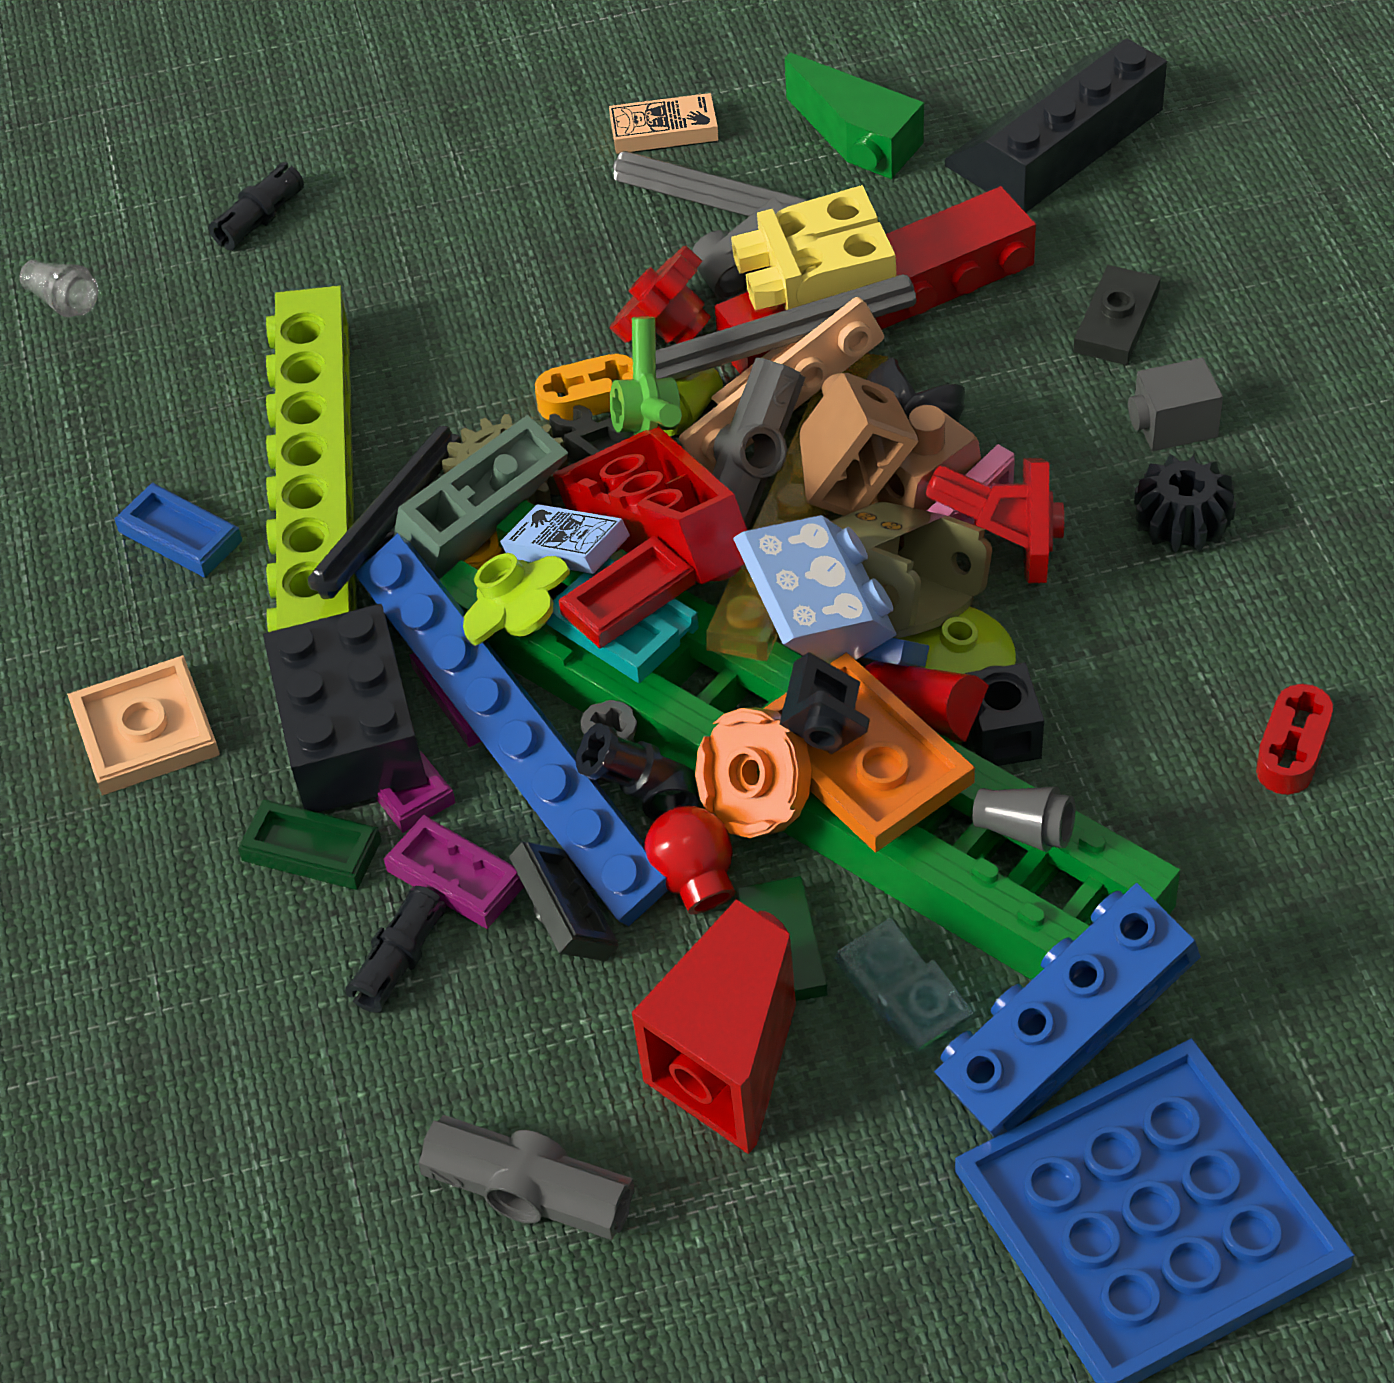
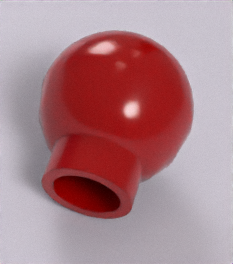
M682 806L671 809L656 819L646 835L644 849L649 863L666 877V888L668 891L680 894L689 914H700L722 905L735 895L736 891L727 874L731 867L733 849L730 834L725 828V824L715 814L700 807Z

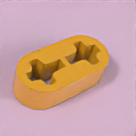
M608 354L555 367L543 372L535 382L539 413L547 420H549V415L554 413L564 420H573V407L576 405L590 409L593 416L610 412L611 380L633 379V359L627 355ZM557 393H564L565 396L558 397Z

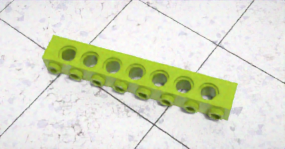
M341 285L275 292V315L266 316L270 349H275V354L266 355L270 388H275V394L266 395V408L270 428H276V434L266 436L270 469H276V476L266 478L270 511H276V519H269L266 522L269 550L271 555L276 554V563H268L266 567L269 594L271 599L276 598V608L267 609L268 632L357 610L355 573L337 595L331 599L321 598L318 591L310 589L308 585L309 575L354 524L349 323Z

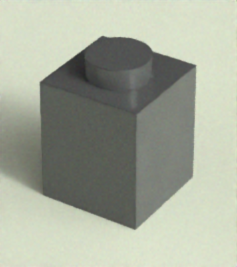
M1201 357L1137 371L1135 396L1128 399V411L1134 429L1136 431L1142 430L1151 450L1156 451L1218 437L1223 396L1204 358Z

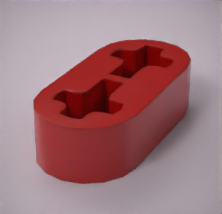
M1296 684L1282 690L1277 697L1260 743L1256 768L1259 782L1268 790L1278 794H1295L1306 789L1313 780L1329 733L1333 713V703L1330 696L1322 689L1309 684ZM1300 710L1311 713L1307 717L1304 728L1293 726L1294 717L1299 714ZM1286 749L1296 752L1295 761L1291 763L1290 768L1278 765L1282 761Z

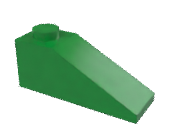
M792 52L785 57L787 100L846 162L893 179L924 143V102Z

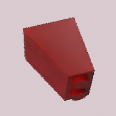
M736 899L632 1011L643 1082L747 1154L758 1143L796 1007L790 933H788L786 927L779 919L766 911H759L757 913Z

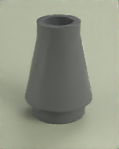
M1058 787L1003 790L980 788L975 797L972 818L975 827L990 829L1044 852H1049L1052 847L1065 848L1068 845L1074 828L1076 806L1074 797L1061 794Z

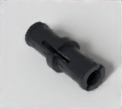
M281 162L260 183H257L255 186L245 187L238 194L239 200L209 224L210 234L217 244L221 247L225 244V249L233 250L261 224L267 226L276 217L275 212L279 207L304 188V181L300 173L292 165L288 168V163Z
M413 886L386 929L383 927L378 929L371 940L373 949L360 970L345 988L348 997H354L357 991H360L353 1000L356 1005L369 1012H381L385 1002L407 968L412 970L416 967L422 957L420 948L434 925L437 924L440 917L447 910L446 903L438 901L440 896L437 893L423 886Z

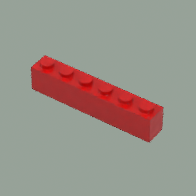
M1000 186L887 233L886 236L896 256L897 276L902 274L908 275L911 279L916 293V304L909 308L876 317L875 320L882 330L1034 265L1036 223ZM743 293L715 305L716 332L785 311L784 306L780 304L755 311L749 293ZM769 351L731 363L741 374L754 364L756 358L763 357Z

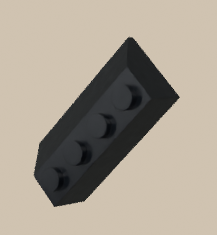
M1128 38L1087 55L946 157L945 167L986 192L1002 186L1025 212H1028L1163 110L1167 60Z

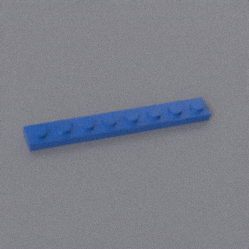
M397 533L355 573L356 577L377 604L382 603L385 615L616 919L630 926L668 891L666 888V877L649 863L643 840L597 781L578 773L576 754L487 640L479 645H473L469 642L463 628L466 613L410 541Z

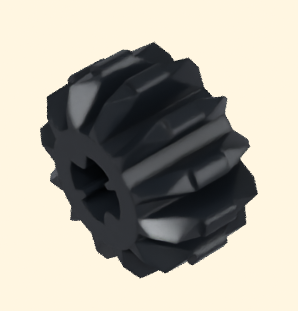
M1195 453L1188 461H1179L1169 454L1164 465L1150 463L1144 478L1139 479V485L1135 488L1134 504L1136 505L1138 529L1149 532L1152 545L1165 541L1170 542L1175 553L1182 545H1190L1200 553L1206 541L1220 543L1222 536L1226 533V528L1230 527L1231 520H1234L1236 502L1234 501L1232 476L1220 474L1217 461L1205 465L1199 464Z

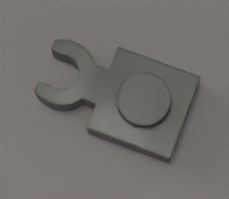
M581 405L573 407V420H564L555 413L549 415V425L552 427L553 438L562 437L565 450L568 452L567 457L575 463L634 436L631 432H616L611 418L596 423L593 421L591 410Z

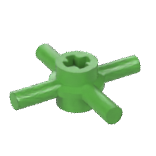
M632 317L633 379L614 380L612 383L610 413L613 427L618 433L634 432V435L645 430H652L658 426L662 430H674L677 428L682 417L679 390L674 378H656L655 317Z

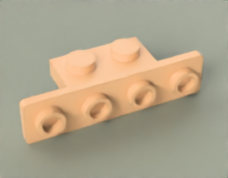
M855 297L800 341L772 349L761 358L784 364L801 372L800 374L806 377L794 407L795 410L821 390L824 381L829 376L844 372L882 342L884 334L867 304L860 297ZM753 365L714 394L711 399L716 407L679 436V441L685 450L711 474L717 462L713 450L715 438L723 427L732 422ZM752 437L748 440L745 449L754 442Z

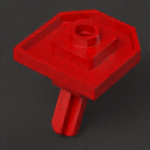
M1023 458V483L992 484L991 487L944 465L938 466L928 483L926 496L935 502L975 519L974 524L1022 546L1025 580L1028 583H1047L1049 552L1053 551V538L1064 537L1063 502H1053V491L1049 489V462L1042 458Z

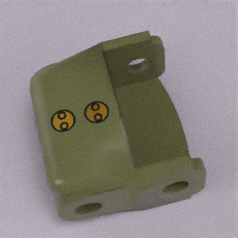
M876 502L831 521L842 529L850 527L861 540L868 555V559L861 563L869 579H876L892 602L893 611L887 615L897 634L894 638L919 634L943 625L947 619L958 617L965 612L973 603L974 596L986 589L992 546L984 538L985 529L947 515L890 502ZM903 535V548H898L900 536ZM958 552H963L969 557L971 561L969 572H964L959 568L956 562Z

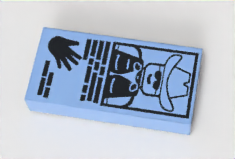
M537 504L500 543L506 553L514 554L518 560L533 562L546 556H555L561 558L570 570L594 574L627 540L630 534L622 518Z

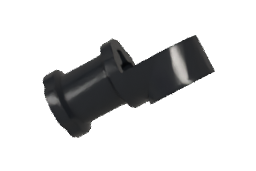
M602 723L593 725L584 734L576 754L578 773L594 780L602 777L619 784L620 789L625 794L642 800V809L645 815L656 821L662 814L677 807L699 806L698 788L694 771L681 763L661 756L657 746L645 741L635 743L618 736L614 728ZM665 791H682L673 795H658V793Z

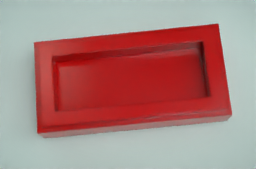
M652 536L560 598V614L601 649L695 584V571L657 537Z

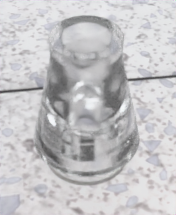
M33 259L28 261L21 269L20 283L22 287L34 293L61 316L74 317L84 315L93 308L97 301L98 284L89 270L81 265L46 263Z

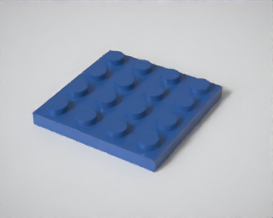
M1192 1038L955 1158V1172L1096 1383H1138L1345 1272L1352 1266L1353 1252Z

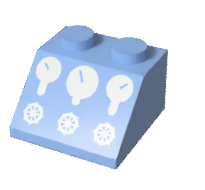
M820 515L743 531L733 538L783 645L803 656L810 652L830 664L846 652L856 660L897 635L887 615L893 611L892 602L882 585L874 578L869 579L861 563L868 559L867 552L859 537L850 527L842 529Z

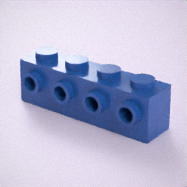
M1135 883L1125 894L1118 890L1106 897L1092 913L1091 920L1094 922L1074 941L1067 937L1058 942L1045 955L1041 962L1043 970L1025 987L1021 984H1016L1004 992L992 1006L991 1013L993 1017L975 1034L971 1031L960 1034L941 1054L940 1059L943 1061V1064L934 1072L994 1138L1026 1122L1201 958L1196 941L1138 883Z

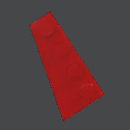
M659 426L649 431H642L553 473L566 509L622 518L630 536L617 549L618 551L623 549L629 553L652 536H655L694 569L695 581L701 584L708 581L715 582L728 579L737 574L741 566L745 564L733 538L748 530L734 493Z

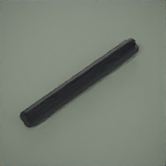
M439 426L434 430L309 575L308 585L310 589L318 591L323 599H331L337 595L396 525L399 506L429 486L443 469L442 460L449 458L447 445L449 442L461 443L459 435L452 434L448 426Z

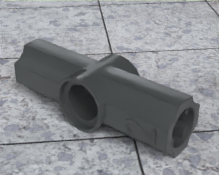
M765 358L755 359L733 420L719 431L713 447L717 462L712 475L734 493L747 530H749L768 477L778 472L785 462L787 448L783 437L806 378L800 374L801 372ZM752 437L755 451L753 457L748 462L745 456V447L748 440Z
M443 1115L438 1121L434 1120L424 1138L423 1150L418 1163L421 1175L484 1196L487 1203L494 1210L512 1220L522 1223H536L541 1220V1217H545L612 1240L617 1233L620 1234L629 1215L630 1204L635 1191L633 1178L568 1157L567 1152L557 1142L538 1132L518 1130L511 1137L446 1115Z

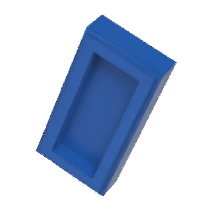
M151 483L114 518L119 533L204 578L242 542L239 527L154 483Z

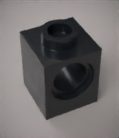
M1026 662L1008 666H989L979 671L965 673L975 675L989 685L970 730L976 754L996 766L1042 759L1044 718Z

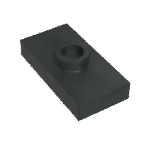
M1107 265L1074 338L1073 352L1128 365L1160 291L1161 277Z
M521 842L509 858L534 904L536 917L545 925L559 954L607 961L619 947L618 941L578 867L563 849Z

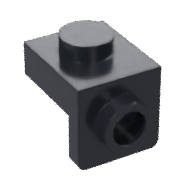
M808 652L793 664L779 725L802 737L810 746L822 749L830 754L835 753L868 732L870 719L855 710L860 681Z

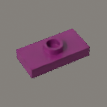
M425 815L416 822L384 858L387 872L411 886H423L434 891L440 896L438 901H444L446 906L486 929L492 925L524 888L513 865Z

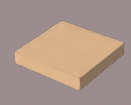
M184 655L67 694L102 796L220 755Z

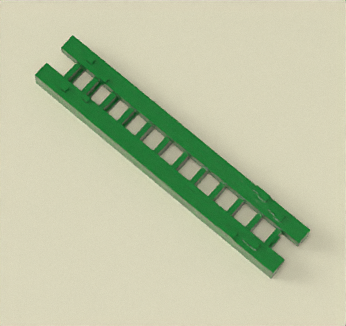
M526 500L522 501L496 526L499 547L503 548L500 541L535 505ZM620 549L618 552L615 551L609 558L617 561L628 552ZM460 560L440 581L463 611L467 613L478 600V587L474 582L478 570ZM570 570V574L565 580L548 591L550 596L563 584L570 586L584 572ZM686 590L675 597V599L697 612L698 629L693 634L687 632L680 639V646L640 683L618 671L547 625V623L538 631L526 636L511 635L503 628L487 639V642L508 668L583 713L591 705L603 703L607 700L625 703L631 707L633 716L636 719L637 731L633 738L636 743L645 741L657 746L661 756L689 767L694 773L696 772L699 746L704 736H710L713 729L718 725L713 723L723 714L731 712L750 691L769 701L763 708L787 693L793 664L802 657ZM704 664L719 674L696 697L680 688V686ZM939 733L937 734L975 767L974 783L875 853L811 791L800 816L782 831L1030 980H1033L1043 970L1041 967L1043 958L1058 942L1067 937L1074 941L1094 923L1091 920L1092 913L1113 892L1119 890L1125 894L1135 883H1138L1168 914L1176 907L1181 869L1078 811L1075 813L1074 828L1068 845L1065 848L1052 847L1049 852H1044L990 829L975 827L973 823L953 846L934 836L933 833L954 809L972 818L975 797L980 788L992 790L1035 788ZM759 766L757 769L758 777L760 776ZM1009 839L1028 850V853L1011 873L1005 877L998 873V867L989 862V860L1003 843ZM1060 870L1083 882L1062 910L1039 897Z

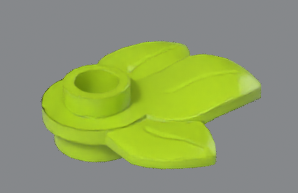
M504 553L488 560L480 567L474 578L475 585L478 587V600L464 616L463 628L469 642L473 645H479L503 628L514 636H526L541 629L553 613L554 603L548 591L555 588L570 574L569 567L561 558L555 556H546L527 563L524 560H518L514 554Z

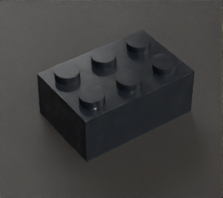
M382 603L263 634L289 762L305 810L318 813L378 797V793L383 789L390 788L393 792H398L428 784Z

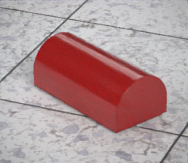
M882 661L872 662L865 667L869 673L934 731L948 739L966 742L989 687L981 678L975 675L917 666L907 667Z

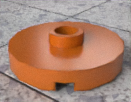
M754 707L741 708L725 713L713 723L718 725L713 729L710 736H704L699 746L695 777L700 800L706 810L715 813L725 824L724 826L729 834L755 838L782 832L800 816L809 797L812 767L807 744L802 737L779 725L782 715L777 711ZM758 766H759V771H760V776H759V777H758V774H757Z

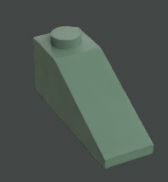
M526 415L399 506L394 536L398 533L410 541L434 574L440 579L460 560L465 561L473 555L496 532V526L522 501L527 500L567 459L568 452L529 415Z

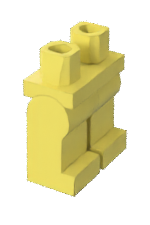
M863 185L781 209L776 214L773 208L757 212L758 230L731 237L733 258L739 274L767 267V269L746 274L747 290L755 311L783 304L785 310H789L897 276L895 253L881 223L878 222V217Z

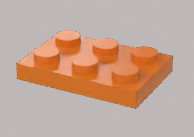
M846 652L830 664L860 681L855 710L870 719L868 732L833 754L806 743L812 767L810 791L876 853L971 786L975 779V767ZM787 693L763 709L777 711L782 715Z

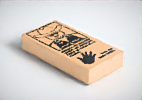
M711 93L609 106L616 154L623 151L635 152L718 141V126Z

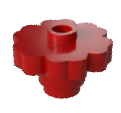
M686 245L681 247L657 271L649 267L628 290L633 297L617 314L609 329L624 343H629L632 340V317L649 316L655 317V332L666 343L673 341L675 344L693 339L711 318L703 309L705 302L686 285L697 272V268L703 260Z

